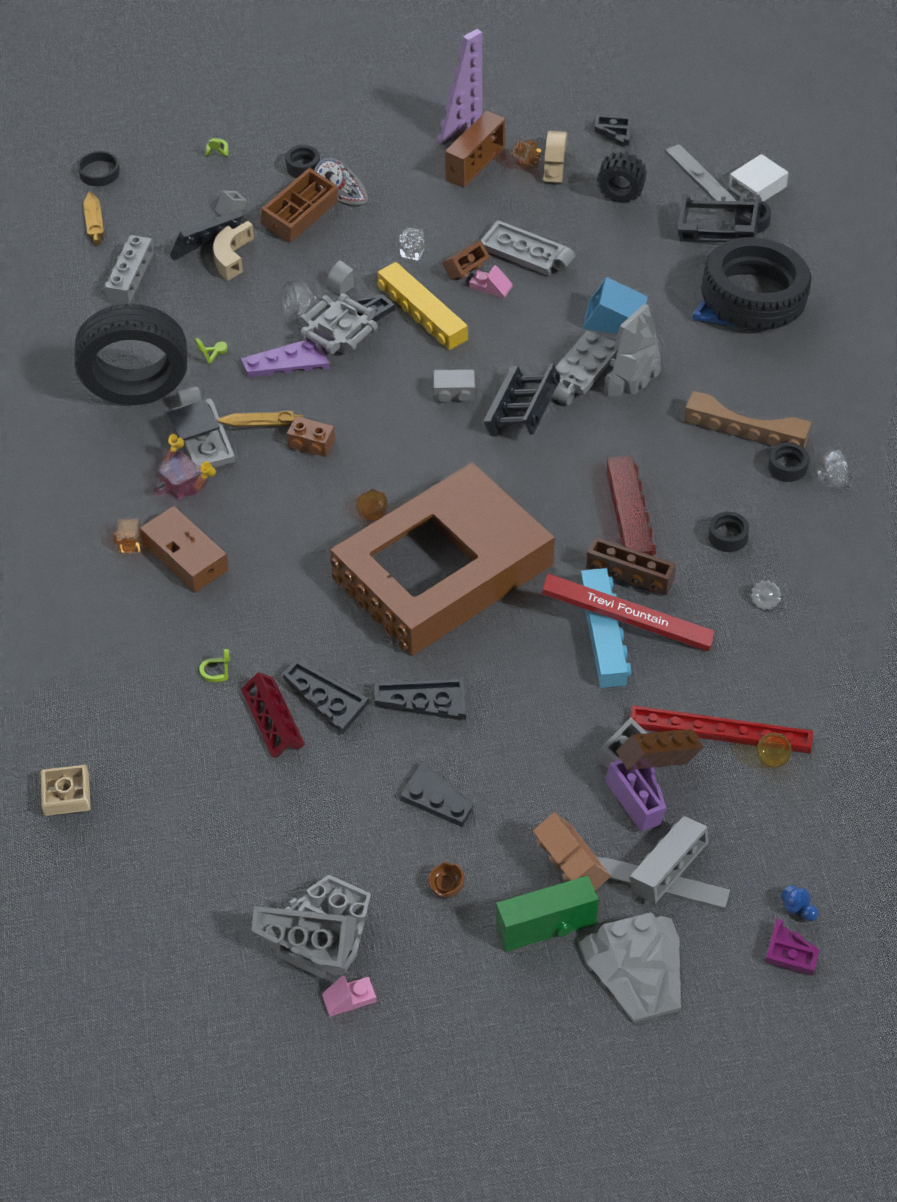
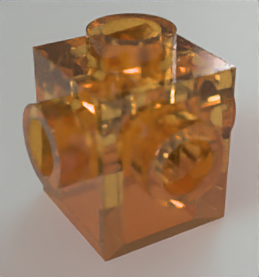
M518 138L510 155L517 159L516 162L526 167L528 164L534 167L540 159L542 150L536 147L538 143L530 139L524 141Z

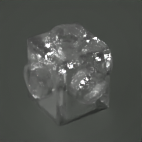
M406 227L403 234L399 235L398 245H400L401 257L415 260L420 259L427 245V239H424L423 230Z

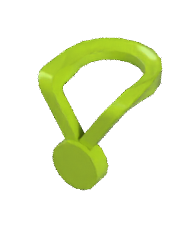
M216 138L209 140L206 146V156H209L215 149L222 156H228L229 149L225 140ZM220 143L225 146L224 150L220 148Z
M199 338L194 339L196 346L204 353L209 364L212 363L217 354H224L228 350L225 342H218L215 347L205 348ZM207 352H213L210 358Z
M223 649V658H211L202 662L199 673L204 680L208 682H222L228 679L229 649ZM224 662V674L209 676L204 672L206 665Z

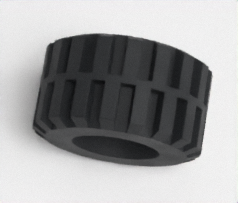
M628 152L611 153L602 161L597 177V187L600 188L601 194L604 193V196L611 198V201L615 202L616 200L619 203L634 201L643 191L647 176L646 166L634 154L629 155Z

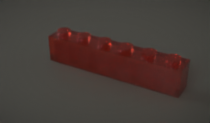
M632 455L607 457L606 472L622 546L654 556L656 555V545L651 543L653 537L652 527L647 525L649 523L648 510H644L645 496L640 493L642 491L641 479H637L638 465L633 462Z

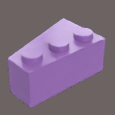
M620 759L609 764L605 782L641 832L661 825L666 805L660 785L657 784L655 778L656 772L654 767L627 770Z

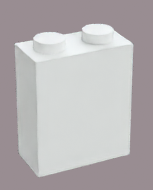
M761 154L730 174L729 189L740 197H745V200L755 199L756 195H760L762 201H765L787 187L788 172Z

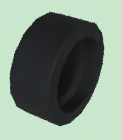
M308 145L292 147L285 155L287 172L291 176L298 178L308 168L315 170V167L320 162V153L316 148ZM300 159H308L312 161L311 163L303 165L294 163L295 161Z
M746 199V200H745V202H753V201H755V199ZM764 201L761 204L760 215L762 218L759 219L757 233L765 231L770 226L772 210ZM736 209L735 224L751 226L752 219L745 217L744 214L753 213V210Z
M778 444L770 452L769 471L772 476L781 481L794 482L800 480L808 470L809 455L798 444ZM782 457H791L799 461L800 465L785 467L776 460Z
M720 512L713 516L710 521L708 539L718 550L724 552L738 551L748 542L749 523L747 519L736 512ZM723 526H732L737 528L741 534L732 538L724 537L716 529Z

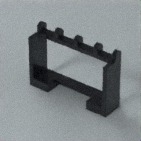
M684 193L677 229L679 241L725 243L738 238H756L762 197L756 195L753 202H745V197H740V201H726L725 196L721 197V201H707V196H703L702 200H691L688 193ZM689 208L753 210L751 226L736 225L735 231L698 230V224L686 223Z

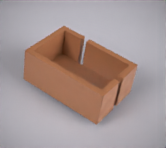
M552 813L533 830L538 837L536 842L544 851L547 850L551 855L549 856L550 861L557 868H561L564 872L562 876L566 882L589 876L593 888L596 890L611 877L575 828L557 813Z

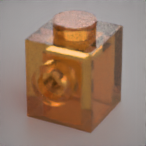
M118 519L117 531L113 532L114 544L118 545L119 553L140 552L141 525L139 519Z

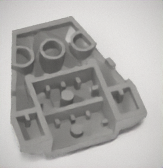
M645 303L619 327L614 348L618 350L616 359L611 358L610 365L614 368L605 378L604 395L608 397L620 396L624 391L631 395L636 394L641 389H644L653 377H657L661 371L658 338L649 305Z
M328 875L308 888L306 895L299 900L294 898L289 901V906L285 908L288 910L356 917L354 942L343 967L317 964L264 937L262 938L267 944L276 948V954L280 959L321 978H325L329 973L333 975L344 974L357 957L371 893Z
M646 913L602 925L598 933L591 934L579 942L586 966L591 972L594 971L601 979L600 983L604 988H608L615 996L614 1000L633 1023L681 1010L680 939L671 918L664 916L655 918L653 913Z

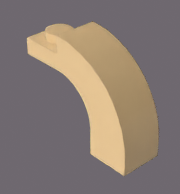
M548 131L543 180L546 183L562 184L564 157L567 149V132Z
M249 221L235 229L229 226L225 227L214 240L215 265L220 275L227 281L243 272L241 257L234 251L254 239L253 225Z

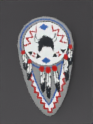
M325 158L317 164L314 171L339 186L337 201L354 205L367 203L368 195L366 189L345 164L335 158Z

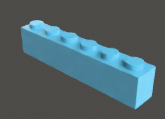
M607 568L581 571L580 585L616 597V594H612L611 591L613 589L612 576L608 577ZM585 609L600 688L627 685V677L631 676V666L625 660L627 658V647L622 645L624 633L623 628L618 626L620 621Z

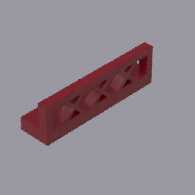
M257 672L241 688V691L271 756L277 758L288 747L300 750L305 743L274 678ZM256 685V695L252 697L250 690ZM261 701L265 704L263 714L259 712ZM269 718L273 721L271 731L267 729ZM279 735L282 743L276 747L275 740L276 736Z

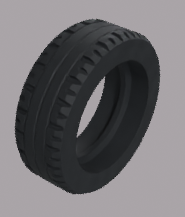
M738 238L719 245L709 254L705 263L701 293L708 307L717 316L731 324L756 330L775 329L793 322L803 313L808 300L812 277L806 262L791 248L763 238ZM742 273L758 274L775 280L785 290L775 293L751 292L736 286L727 277Z
M142 304L113 305L90 316L79 328L75 338V370L82 384L93 394L104 400L126 405L150 403L167 396L183 381L187 371L186 337L180 325L172 317L159 309ZM138 340L155 345L165 355L153 365L139 369H123L104 362L97 356V353L115 342Z

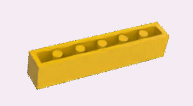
M397 262L377 272V285L379 289L387 293L392 301L397 302L403 311L408 312L441 345L451 350L468 340V325Z

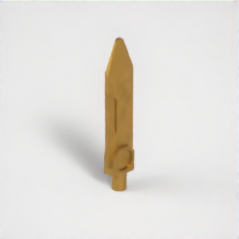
M89 192L83 202L87 234L90 240H93V244L98 246L101 244V239H104L99 199L92 192Z
M293 411L234 413L219 418L218 422L234 427H290L296 416L304 418V415H293Z

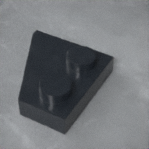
M596 114L594 132L629 145L632 117Z
M383 294L370 298H359L357 302L367 308L375 309L376 313L372 319L375 322L395 310V304Z

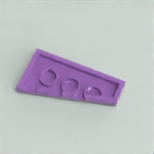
M310 339L241 358V364L247 377L274 375V372L277 371L292 373V370L296 369L313 371L315 367L330 369L329 362L321 346Z

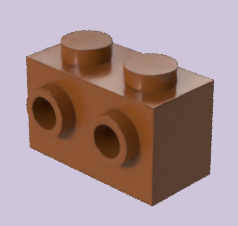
M478 241L447 258L442 264L450 279L456 277L462 279L469 275L468 271L471 269L476 270L483 266L482 262L490 258L482 241Z
M298 416L295 417L287 432L288 447L323 457L328 455L335 441L334 426Z

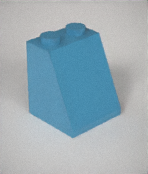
M606 277L588 302L583 328L618 334L620 325L644 303H647L648 296Z

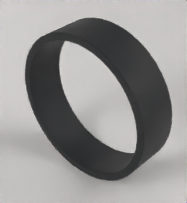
M91 152L83 156L78 162L79 177L82 182L90 186L99 187L111 184L120 174L118 159L109 152ZM96 161H107L116 166L109 174L99 177L88 176L82 172L85 166Z

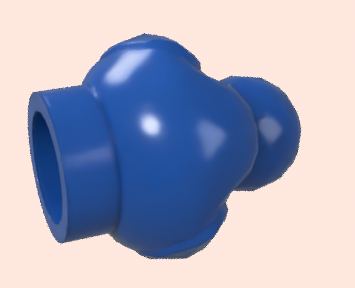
M790 885L782 892L781 899L784 901V908L788 913L792 915L802 913L806 921L817 919L819 915L818 909L814 905H810L811 895L806 889Z

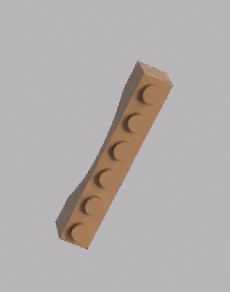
M696 391L692 392L685 411V422L775 446L781 443H795L804 449L810 436L812 424L810 421L795 417L778 420L748 418L725 408L712 395Z

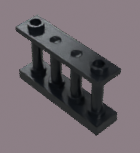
M550 364L543 375H523L518 365L510 367L483 421L490 436H498L503 425H525L529 434L534 435L557 385L560 383V374L557 372L554 364ZM525 383H540L539 388L521 389ZM517 397H534L532 402L514 403ZM510 411H527L525 416L507 417Z

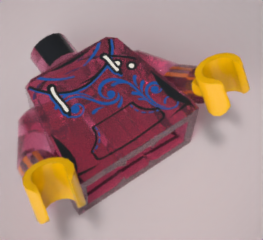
M172 434L168 439L171 448L167 449L157 471L159 483L153 488L160 497L169 492L176 499H180L184 496L198 494L203 487L207 486V477H213L216 474V470L207 461L203 462L201 467H199L182 451L179 450L177 452V449L183 447L184 441L180 437L177 440V435Z

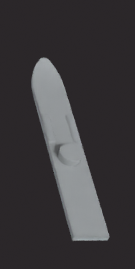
M680 144L666 149V153L715 201H721L722 196L726 197V201H736Z
M597 857L611 875L609 879L631 885L630 874L633 869L638 867L637 865ZM678 877L664 894L725 909L730 890Z

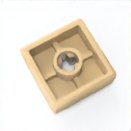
M87 765L41 770V800L45 816L89 811L91 809Z

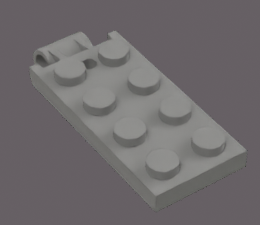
M499 220L481 240L487 252L548 276L551 274V267L564 271L575 258V253L572 249Z
M586 331L556 366L561 379L551 399L565 405H570L575 392L584 395L610 365L611 358H616L618 350L614 348L615 341Z
M198 386L177 391L181 404L180 407L202 401ZM212 398L206 399V402L220 429L184 441L191 462L194 464L195 472L200 471L201 464L205 461L211 463L213 468L235 462V456L222 423L218 422L219 416Z

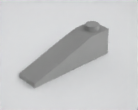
M254 906L251 931L317 964L343 967L354 942L356 917Z

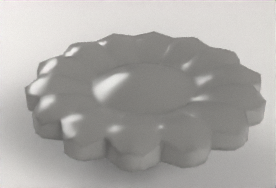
M762 580L760 583H756L755 587L751 590L752 603L762 610H771L772 607H776L777 603L780 602V588L776 586V583H771L769 580Z

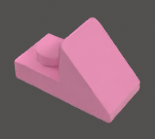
M494 265L489 273L477 270L469 282V288L502 299L506 298L513 287L510 280L496 265Z
M343 975L322 993L329 1017L377 1002L369 977L347 983L345 975Z

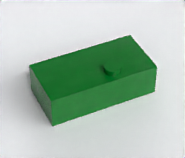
M589 876L497 902L496 929L505 952L556 936L563 937L573 931L596 925L599 899Z

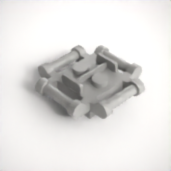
M342 293L336 302H333L329 296L324 295L320 298L318 304L298 318L299 323L303 326L300 337L312 340L326 348V351L334 354L336 351L342 353L344 350L352 352L357 348V344L370 332L373 333L378 329L377 323L372 320L376 313L375 309L367 308L357 303L345 293ZM324 308L327 309V310H326L323 314H321L315 321H312V320H311V319H312L313 317H315L321 310H323Z

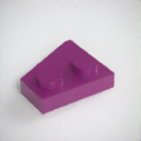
M777 918L765 962L813 975L819 949L813 944L806 942L796 931L794 933L783 925L784 922Z

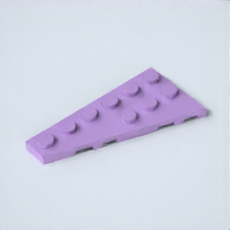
M478 29L463 36L458 54L460 58L459 66L455 68L453 74L456 78L450 86L445 105L446 117L441 121L442 132L437 137V141L440 144L466 131L482 115V32Z

